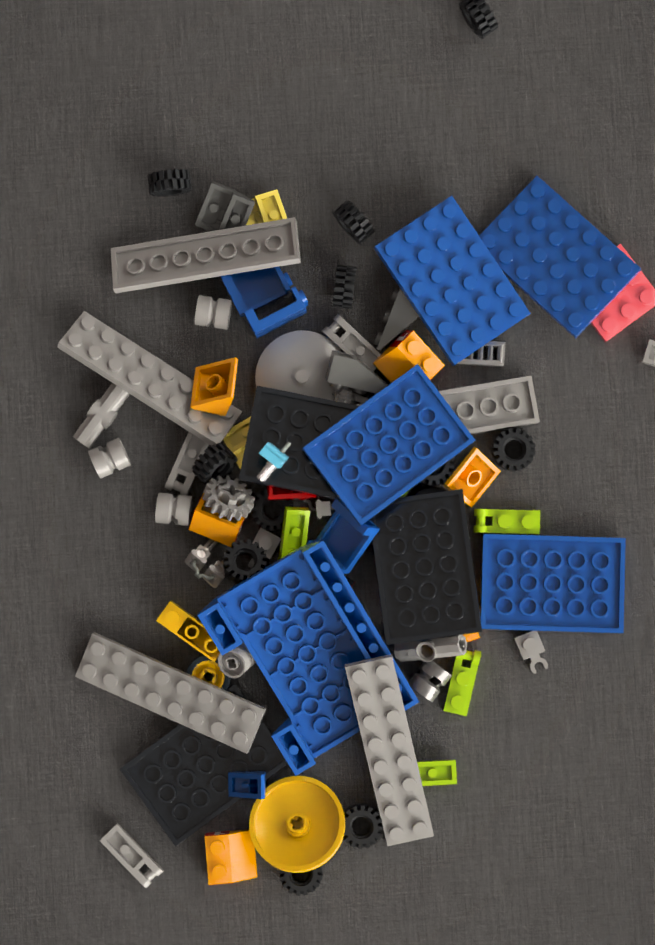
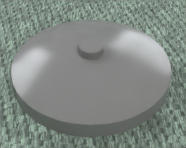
M301 330L283 334L273 340L261 354L255 373L256 388L257 386L343 402L348 387L344 386L343 389L331 387L325 378L332 350L342 351L329 338L316 332Z

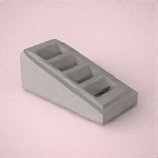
M490 341L478 349V359H473L472 353L468 356V359H463L457 364L503 367L506 342ZM483 347H488L487 360H483ZM493 348H498L497 360H492Z

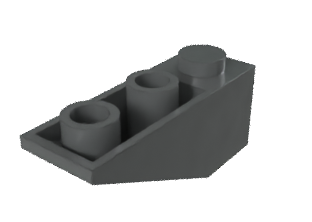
M395 287L391 297V301L394 302L392 310L387 309L382 323L386 324L383 332L379 331L375 339L374 345L378 346L377 351L379 353L419 319V315L401 288Z
M332 350L325 376L326 381L330 383L331 387L343 389L346 386L353 388L352 391L359 394H366L367 392L377 394L388 386L383 379L355 355Z

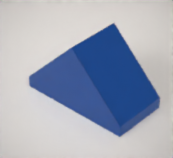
M265 771L228 772L229 797L265 799Z

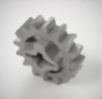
M217 476L216 480L211 478L209 484H206L202 499L206 501L205 507L212 508V514L219 513L220 519L226 516L228 521H231L232 517L240 521L241 517L247 518L248 514L251 513L255 497L251 496L253 492L251 489H245L246 483H238V478L233 481L229 476H226L225 479Z

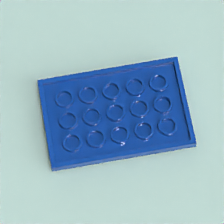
M538 176L479 235L504 274L575 339L641 271V268Z
M450 196L374 247L452 366L531 314L453 196Z
M417 364L307 444L302 450L359 526H361L472 444L475 439Z
M483 534L480 611L482 629L624 633L626 538Z

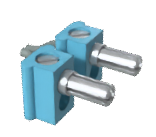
M267 442L259 452L260 455L268 460L264 468L257 475L260 481H266L274 469L281 468L289 457L285 452L290 446V442H287L281 450L271 442Z

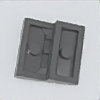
M211 181L195 221V226L208 231L246 226L255 201L229 187Z

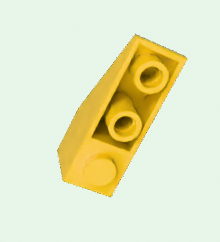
M170 601L156 621L215 662L220 652L202 622L175 602Z

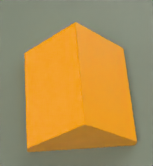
M236 357L195 368L190 405L192 409L226 416L234 397L238 365Z
M473 447L443 486L449 491L463 489L464 502L472 508L501 471L476 447Z

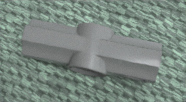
M112 383L101 399H97L87 412V418L79 426L73 437L90 449L103 430H106L115 420L118 414L117 411L130 394Z
M455 635L395 644L394 654L400 662L414 660L430 662L434 658L464 655L467 652V641L465 636Z

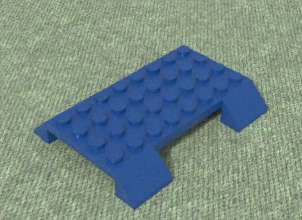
M323 539L294 550L220 594L197 614L222 656L244 642L289 717L271 734V737L295 776L315 765L314 758L360 731L345 664L385 656L391 653ZM393 658L404 708L407 710L419 703V700Z

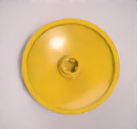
M290 776L269 785L266 788L265 799H256L250 814L249 831L255 849L267 863L282 871L301 873L322 866L337 852L344 837L345 815L339 799L327 785L311 777Z

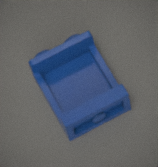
M280 267L220 276L240 317L245 316L244 312L251 308L255 311L291 293L289 286L293 285L288 273L283 274Z
M295 286L292 287L291 293L295 302L261 320L258 319L253 308L244 312L257 339L307 313L306 306H308V300L302 290L297 291Z
M335 499L331 507L336 511L317 539L314 541L308 540L306 545L323 539L343 574H349L380 528L370 519L359 526L341 500Z

